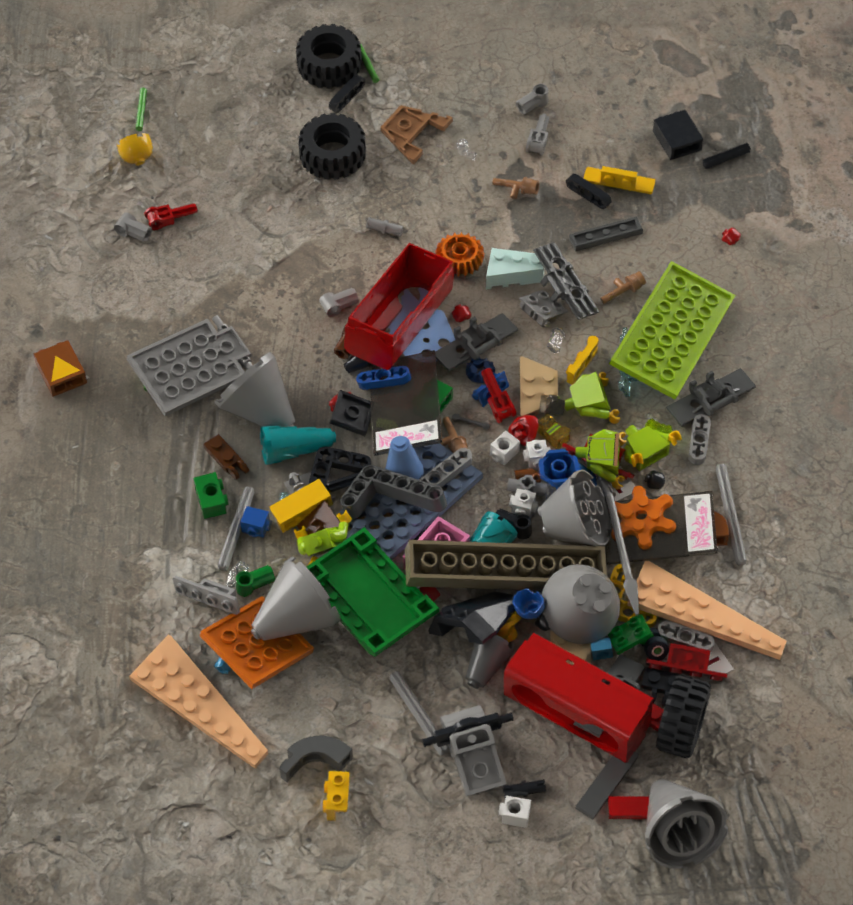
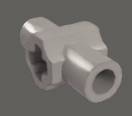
M525 475L519 480L509 478L507 491L516 492L517 488L526 489L536 493V495L546 496L547 484L538 483L531 475Z

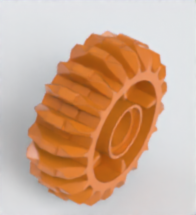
M454 232L453 236L447 234L446 238H442L441 242L437 245L435 254L453 261L452 268H454V273L458 277L460 274L466 277L467 273L473 274L474 270L478 271L479 266H482L484 248L480 240H476L475 236L470 237L469 233L463 235L462 232L460 235H457Z

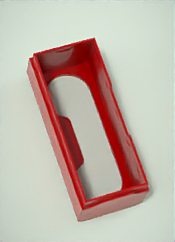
M408 243L348 317V323L345 325V350L349 354L385 370L391 369L452 291L454 279L453 261ZM419 287L429 291L416 309L409 313L393 335L384 332L402 310V304L399 302L398 296L403 290Z
M535 633L531 635L528 641L525 640L504 670L505 696L625 763L629 761L637 750L651 724L653 698ZM569 660L573 662V666L567 663L566 661ZM604 679V680H606L607 682H609L610 684L607 685V684L603 683L602 680ZM576 721L582 725H595L604 731L598 738L575 726L574 722Z

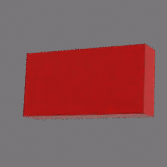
M608 796L609 819H647L649 796Z

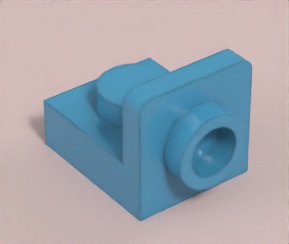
M610 638L600 639L591 643L593 661L613 658Z

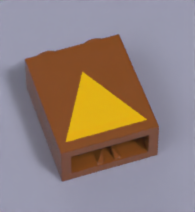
M69 340L33 353L36 365L52 397L87 384L85 371Z

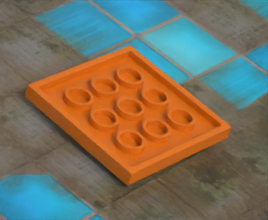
M262 596L240 608V612L237 615L231 613L200 632V637L251 689L309 656L314 651V647L300 633L263 641L261 638L257 640L251 632L253 629L252 623L265 600Z

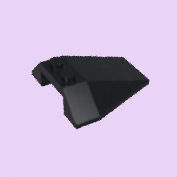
M493 592L445 606L434 616L428 632L432 635L444 636L454 627H462L465 629L469 642L483 645L500 631L515 612L513 606V597L515 595Z

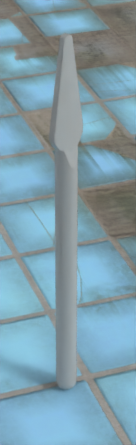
M608 492L606 500L625 577L623 587L635 615H639L638 585L632 576L614 496L611 492Z

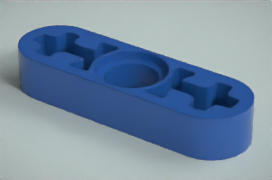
M398 366L392 367L389 370L364 371L357 375L356 380L360 389L368 390L406 384L411 380V374L408 367ZM383 376H388L384 380H379Z

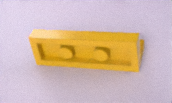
M317 479L271 505L269 508L276 518L280 530L284 533L297 526L324 500L329 506H332L333 502L331 495L321 480Z

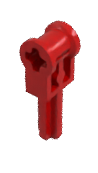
M168 204L160 207H150L145 210L144 215L149 220V227H152V230L155 231L165 226L173 225L175 218L197 213L198 209L196 204H189L170 209Z
M491 368L482 370L481 375L491 395L487 401L492 409L495 420L501 423L510 416L515 417L517 415L515 406L511 402L507 391L501 392Z

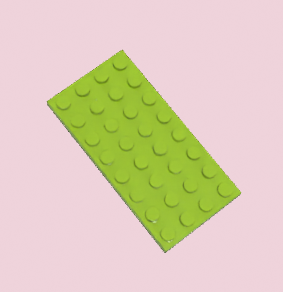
M671 261L611 358L609 365L676 400L736 295Z

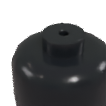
M653 470L646 474L644 481L647 482L648 488L661 489L665 484V476L663 473Z
M542 613L536 618L535 625L543 631H548L550 627Z

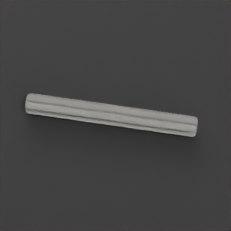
M246 486L243 490L217 564L220 570L227 571L241 533L240 521L246 506L250 507L255 493L252 487Z
M395 671L390 674L391 682L427 737L434 736V731L437 730L400 672ZM433 744L439 755H444L449 751L448 745L438 747L437 744Z

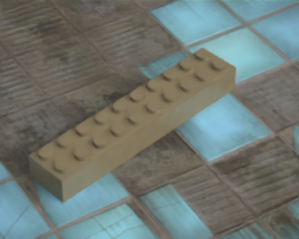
M409 540L405 547L406 586L508 590L528 588L529 590L543 591L546 582L555 572L566 566L577 564L594 567L607 576L605 546Z

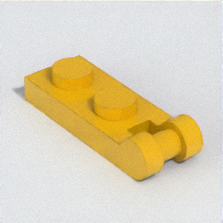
M588 337L585 349L579 351L575 362L568 366L566 370L567 383L573 385L598 352V337Z

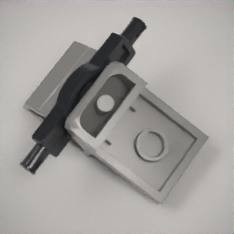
M481 705L441 716L440 721L443 729L434 731V736L422 739L424 748L433 744H437L438 747L448 745L451 757L455 759L466 797L507 784L494 745L495 740L492 731L501 729L503 723L514 721L511 712L501 716L498 713L485 716Z

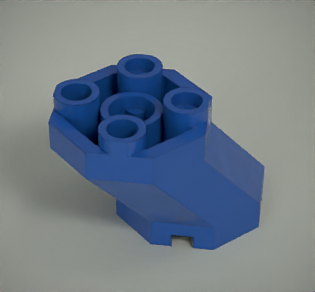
M565 449L549 450L545 457L539 460L540 478L556 489L578 470L589 472L593 476L591 481L597 486L595 473L579 463L578 458L574 455L573 457L569 455V452Z

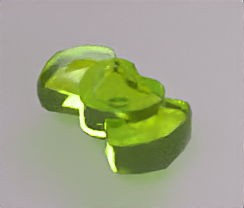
M653 418L645 423V427L649 426L653 430L666 434L673 432L671 425L661 424Z

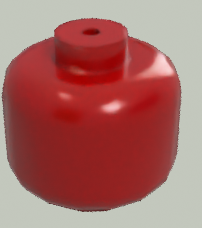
M733 227L729 230L726 228L722 233L724 235L722 241L729 245H735L741 238L740 232Z
M461 304L455 306L451 313L456 322H463L472 316L468 306H461Z

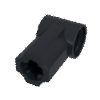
M501 508L496 511V514L500 515L497 519L501 521L506 519L516 529L518 533L517 538L527 539L531 536L532 522L528 515H516Z

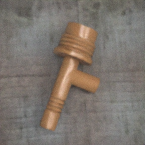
M524 177L522 182L493 178L492 182L493 185L512 187L510 197L513 199H517L519 189H521V194L523 195L537 194L539 191V181Z
M638 271L635 274L626 276L625 284L619 278H616L614 284L618 288L601 297L602 303H607L629 289L635 293L636 290L646 284L642 273Z
M444 417L443 423L449 436L440 439V444L443 446L448 445L453 453L460 448L468 449L465 437L458 436L450 418Z

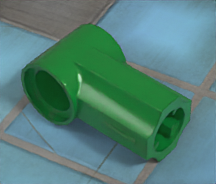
M266 565L252 572L242 571L236 576V592L242 597L250 596L253 590L274 582L275 576L271 566Z

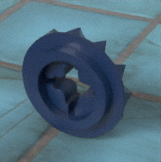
M480 356L476 360L472 358L466 365L465 372L467 377L475 383H485L481 371L477 374V368L484 366L483 370L491 368L493 374H495L493 362L488 361L487 358L481 359Z

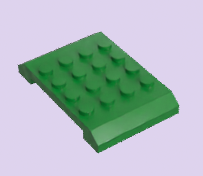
M365 527L307 566L308 570L315 576L329 595L328 601L331 607H336L340 615V622L362 647L374 657L439 612V607L427 594L423 595L417 587L406 586V575L377 545V540Z

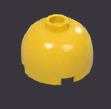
M142 133L143 136L140 137L137 134H133L119 141L120 145H116L121 158L125 162L135 164L136 166L144 164L151 156L153 150L149 134Z

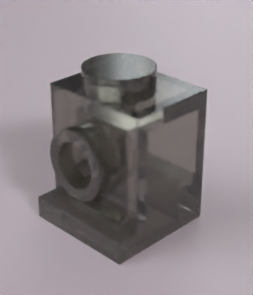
M541 395L539 414L555 417L563 416L565 400H560V396Z

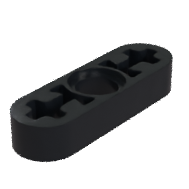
M358 74L354 75L330 100L329 109L339 113L363 89L365 78Z
M572 174L566 179V185L570 190L600 209H606L611 204V197L606 192L579 175Z

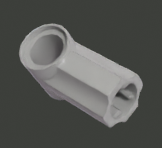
M537 84L533 87L532 92L516 101L519 112L523 115L537 106H546L548 104V87L545 84Z
M124 213L114 225V230L119 235H130L143 242L148 241L152 233V227L138 222L130 213Z
M350 288L337 294L332 292L325 293L320 297L319 302L327 316L333 317L338 315L343 308L359 303V298L355 289Z

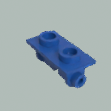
M505 371L494 374L500 390L503 392L509 387ZM482 385L473 391L472 397L476 401L480 400L481 406L484 407L488 404L487 399L491 395L487 386Z

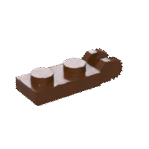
M219 434L203 444L204 449L234 480L240 478L239 473L235 470L236 466L245 474L249 472L246 463L241 460L239 455Z

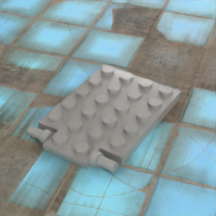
M218 315L212 318L218 328L217 331L207 318L127 355L126 360L164 416L230 386L244 373L242 367L248 369L252 366L251 352L233 326L228 327Z

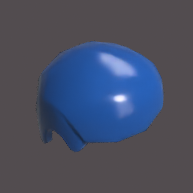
M526 588L517 592L513 597V606L520 617L533 619L539 617L544 611L545 599L538 591L533 593Z

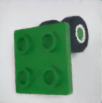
M642 614L630 618L629 621L620 626L614 627L608 634L617 655L638 644L644 646L646 656L652 660L660 661L669 653L667 641L660 636L657 628H649Z

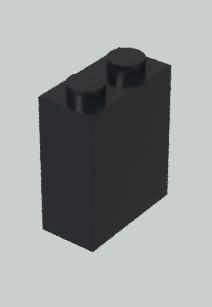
M686 110L654 119L653 133L670 160L702 151L704 139Z

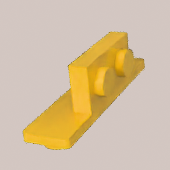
M603 166L602 169L586 167L583 177L592 184L646 194H653L656 181L652 178L637 176L638 172Z

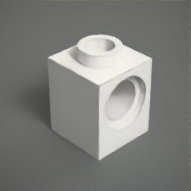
M504 431L490 444L491 457L504 466L520 452V441L507 431Z
M506 796L505 803H500L499 808L502 824L527 828L531 800ZM516 809V810H518L519 812L516 813V814H513V813L510 812V810Z

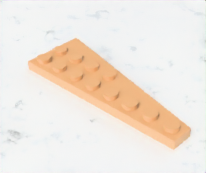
M645 560L636 581L638 585L639 610L769 657L781 659L786 640L654 563ZM628 600L627 605L632 607L630 601Z
M169 634L129 676L132 682L256 769L268 755L266 747Z

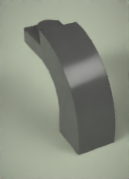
M310 736L301 739L287 749L288 758L280 765V776L285 782H288L301 767L314 761L327 763L335 770L342 771L353 759V750L344 742L329 736Z

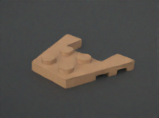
M400 105L381 126V132L412 164H415L423 155V150L411 144L413 140L428 124L445 131L453 122V117L448 115L441 117L438 116V113L434 112L431 114L423 113L420 109Z

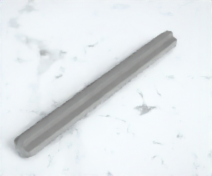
M718 464L716 466V474L735 563L738 566L745 565L747 559L727 467L725 464Z

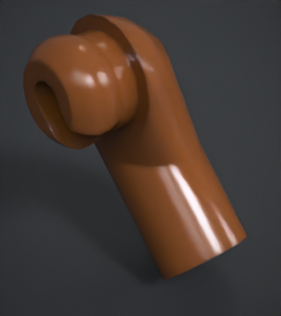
M533 468L514 470L515 479L519 480L525 475H531L536 482L541 483L542 481L540 473Z

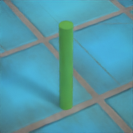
M361 44V59L373 83L379 82V77Z
M146 88L140 89L136 120L137 131H142L147 95Z

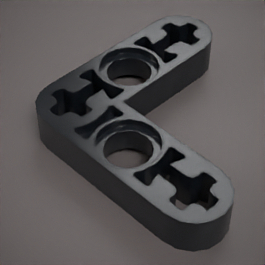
M321 447L316 453L309 484L320 479L326 488L331 468L358 473L364 467L371 465V458L360 453L331 447ZM324 454L328 455L326 461L322 462ZM345 457L349 462L342 463L339 459ZM322 468L326 470V473L319 474L316 470Z

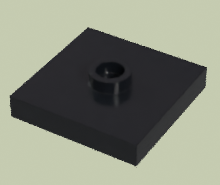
M340 390L330 424L365 437L375 403Z

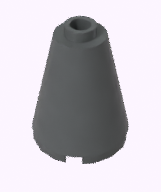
M495 635L483 645L474 643L466 674L469 686L475 689L483 688L511 656L514 647L509 648L507 640Z

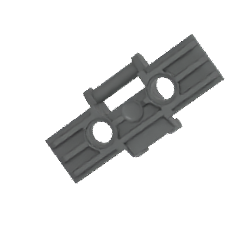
M555 242L533 249L548 273L542 278L540 283L545 287L550 282L555 290L551 296L553 303L559 298L565 300L578 320L599 313L598 308L588 295L589 290L581 283L573 271L574 267L570 261H566ZM553 263H557L558 266H559V269H556V268L553 266Z
M503 313L479 325L477 324V318L474 316L470 319L469 328L461 332L460 326L455 327V341L434 352L433 356L448 371H451L464 362L471 361L472 358L474 360L478 359L479 355L489 349L502 345V340L516 333L518 328ZM459 348L465 349L463 353H458L456 350Z
M741 368L716 380L714 379V372L711 371L706 374V382L697 386L696 380L689 383L691 394L666 406V408L682 427L693 421L695 416L699 414L711 416L718 409L732 402H738L739 396L756 388V385ZM696 402L699 403L700 406L698 408L691 407V404Z
M620 654L608 671V674L640 690V686L636 681L644 671L645 666ZM604 679L602 680L603 683H605V684H607V685L610 684V683L607 682L606 680H604ZM576 721L574 722L575 726L598 738L604 731L595 725H582Z

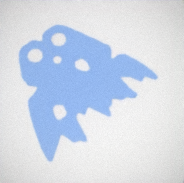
M418 288L420 300H417L408 289L404 290V295L401 296L400 302L402 310L388 327L390 329L389 334H394L409 313L416 309L429 291ZM438 309L427 321L430 327L428 329L422 328L403 352L407 358L424 364H433L438 360L434 356L426 359L421 355V352L423 350H430L434 353L443 348L438 345L440 339H447L449 343L455 341L445 313ZM428 338L429 342L425 343L423 339Z

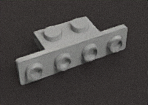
M178 576L173 577L176 593L236 615L240 612L235 589L205 578L198 584Z

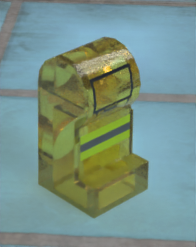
M545 414L538 420V433L556 450L561 449L563 443L570 441L571 430L566 426H561L549 414Z

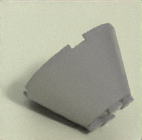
M585 470L575 471L542 506L538 507V514L542 518L544 524L543 532L546 537L591 546H604L608 543L610 537H607V531L611 530L608 506L599 485H594L591 481L593 476Z
M579 564L566 566L549 578L542 591V597L545 599V609L542 613L550 629L568 642L576 644L593 643L608 635L617 623L620 613L618 592L612 581L603 572L594 567Z

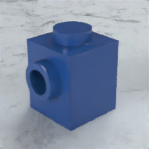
M246 506L240 521L241 531L253 537L259 536L264 538L266 531H270L272 525L269 511Z

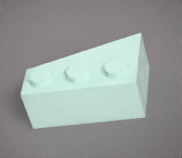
M492 248L486 274V290L492 289L493 286L502 285L503 287H509V284L516 283L520 285L540 283L544 277L545 268L535 253Z

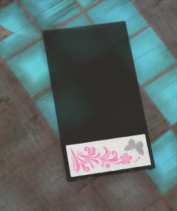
M435 350L399 357L392 367H408L411 374V380L408 383L370 389L374 456L389 453L391 440L397 436L407 437L413 448L442 443ZM369 364V371L383 369L374 364ZM383 376L379 380H384L388 376Z
M705 491L669 495L673 499V504L664 511L663 516L676 523V530L669 534L663 531L654 532L651 537L652 546L647 550L638 547V539L635 536H626L624 542L629 562L718 554L713 492ZM658 496V497H648V499H652V500H653V499L659 498L660 496ZM632 499L620 500L616 502L626 504L629 503ZM638 513L637 519H645L647 514ZM612 521L611 530H607V537H610V539L604 545L606 565L621 563L616 540L611 537Z

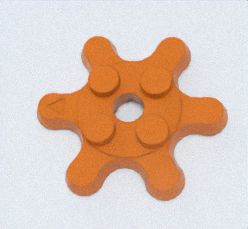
M635 486L632 490L633 499L629 503L622 504L615 501L618 517L621 520L620 526L623 538L633 535L638 539V547L647 550L652 546L651 537L653 533L663 531L669 534L676 530V523L663 516L664 511L672 506L673 499L668 494H663L657 499H648L646 489L642 486ZM638 513L647 514L645 519H637ZM612 529L611 537L616 540L614 530Z

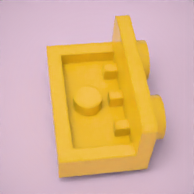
M329 771L328 781L324 782V793H327V800H323V812L327 814V820L336 821V812L348 811L349 772Z

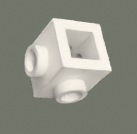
M546 440L526 442V450H523L524 461L528 463V468L539 469V460L543 459L546 453L551 450L550 447H547Z
M517 488L515 496L511 495L509 506L512 507L511 513L516 515L526 514L531 518L533 512L536 513L538 507L536 493Z

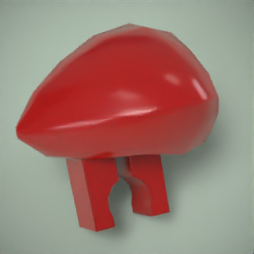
M534 415L517 417L508 428V432L517 438L521 445L526 446V442L536 438L539 428L538 418Z

